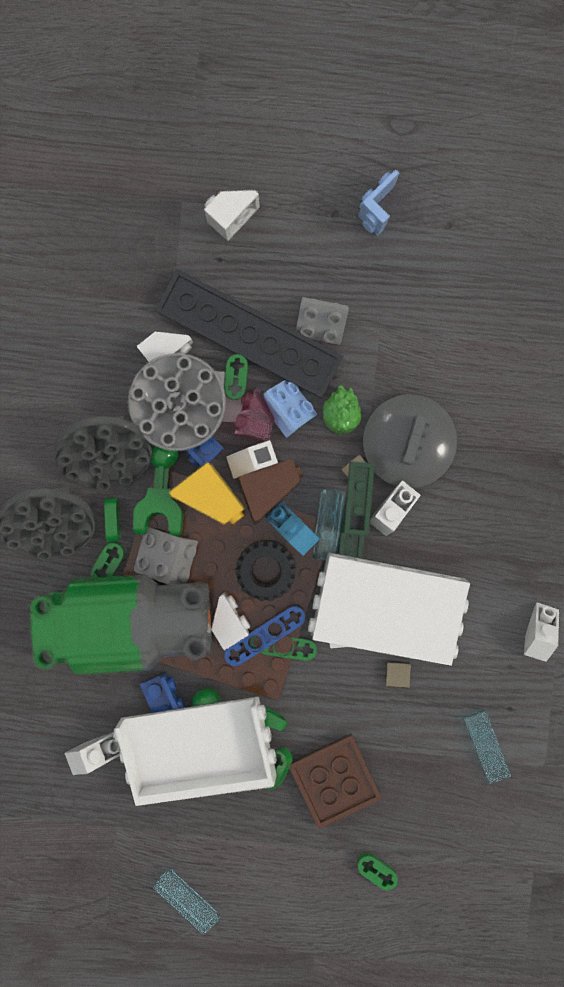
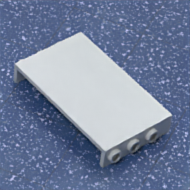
M327 553L324 572H320L318 576L317 586H321L319 595H315L313 600V609H316L314 618H310L308 624V632H311L312 640L452 666L453 659H456L458 655V645H456L458 636H461L463 632V613L466 614L468 610L467 595L470 582L465 578Z
M259 697L122 717L114 729V738L116 742H119L121 749L120 760L125 764V778L127 784H130L135 805L139 806L274 787L277 775L274 765L276 763V753L274 749L270 748L271 732L270 728L265 726L266 710L264 705H260Z

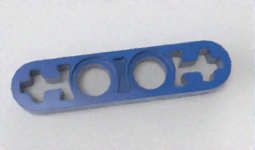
M292 605L250 631L247 637L226 649L224 654L226 662L232 666L241 665L288 635L304 623V610L297 605ZM291 611L295 613L300 612L299 622L292 620L287 623L290 627L289 629H286L284 622L279 619L284 616V620H287L291 617ZM270 624H280L282 628L281 633L276 636L271 635L268 631ZM256 635L261 638L262 644L260 647L252 648L249 645L248 640L251 636ZM244 642L245 648L250 653L247 655L246 651H243L239 655V660L236 658L231 659L229 657L231 649L235 651L242 649L243 646L240 643Z

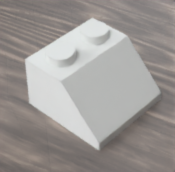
M255 190L220 192L217 196H211L205 203L206 208L204 209L207 222L222 237L229 241L260 208L259 194Z

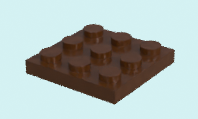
M352 733L292 761L290 765L292 775L318 829L382 799Z

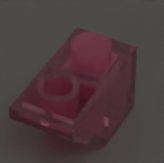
M253 387L247 389L241 398V404L243 405L241 413L235 419V434L258 442H266L269 440L275 418L260 388Z

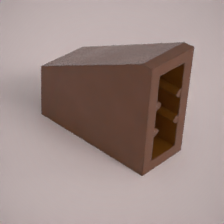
M293 459L238 477L253 525L258 524L299 485L302 472L299 464L295 465Z

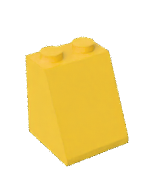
M206 463L169 492L172 497L223 524L229 521L231 524H234L244 516L242 511L246 509L211 463Z

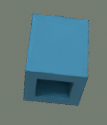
M282 501L265 517L303 556L319 540Z

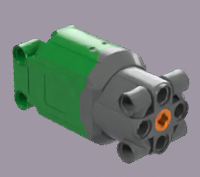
M146 574L73 579L64 590H56L37 597L31 603V638L33 641L34 663L40 669H49L55 664H66L76 675L150 671L163 657L187 656L192 660L201 659L204 655L212 653L213 637L211 628L213 618L208 584L203 581H197L191 584L159 585ZM42 600H44V612L40 608ZM44 650H47V654L52 659V662L44 659Z

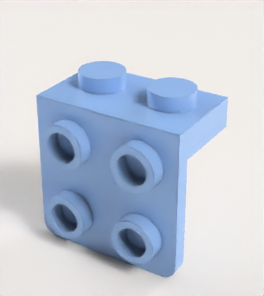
M397 170L392 174L387 172L379 180L378 183L380 185L374 191L370 189L362 197L361 200L363 202L359 205L360 212L358 217L363 221L364 228L370 233L374 232L377 236L385 229L390 217L378 203L394 188L400 174Z

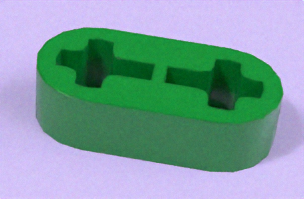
M239 354L232 355L226 364L224 388L227 397L232 400H239L246 393L248 363L245 357ZM237 359L244 365V368L239 369V376L234 375V367H231V364H234ZM234 379H238V386L242 388V391L237 392V395L234 396L229 387H233Z
M117 497L105 498L107 542H120L119 500Z
M119 543L106 545L92 568L91 577H99L97 570H102L105 565H108L105 572L108 577L114 576L124 559V547ZM115 547L118 548L117 553L119 554V558L114 557L112 561L109 562L108 559L110 558L111 554L108 552V550H112Z
M285 747L275 749L276 763L274 765L277 775L274 787H267L266 789L273 790L283 783L292 763V754ZM278 755H281L282 763L278 765V762L280 760V757Z
M364 852L359 855L357 867L361 875L385 891L396 887L398 883L397 874L390 865L371 852ZM370 860H372V866L375 868V870H373L369 866L365 869L363 862H369ZM381 872L385 876L390 874L391 881L386 880L383 882V878L379 873Z

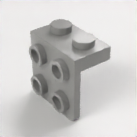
M148 527L147 532L142 537L134 571L141 575L146 574L148 577L168 585L186 584L190 576V569L196 554L198 541L174 536Z

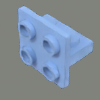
M287 380L267 390L259 400V403L286 438L317 415L312 404L299 391L298 386Z

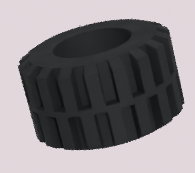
M268 540L254 542L241 553L237 561L236 575L238 585L240 584L241 590L244 593L246 592L252 599L256 598L262 602L264 600L274 601L276 598L283 597L286 592L288 593L295 581L296 567L293 556L286 547L278 542ZM268 556L278 562L280 575L275 582L261 584L254 579L252 566L260 557Z

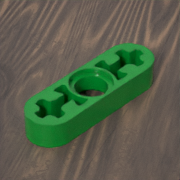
M254 635L250 640V646L257 648V645L253 644L254 640H257L256 635ZM290 637L293 645L292 651H288L285 654L276 653L274 649L275 643H273V653L268 652L270 647H267L261 653L263 655L309 661L316 656L317 647L312 640ZM293 641H298L297 647H304L305 643H308L310 648L313 649V653L303 656L302 651L296 650L297 655H291L294 650Z

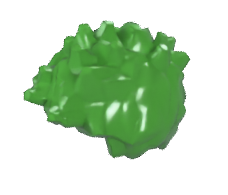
M342 385L337 387L336 393H331V396L323 405L324 423L330 431L337 435L350 433L362 420L361 407L358 404L357 396L354 395L352 388L346 391Z

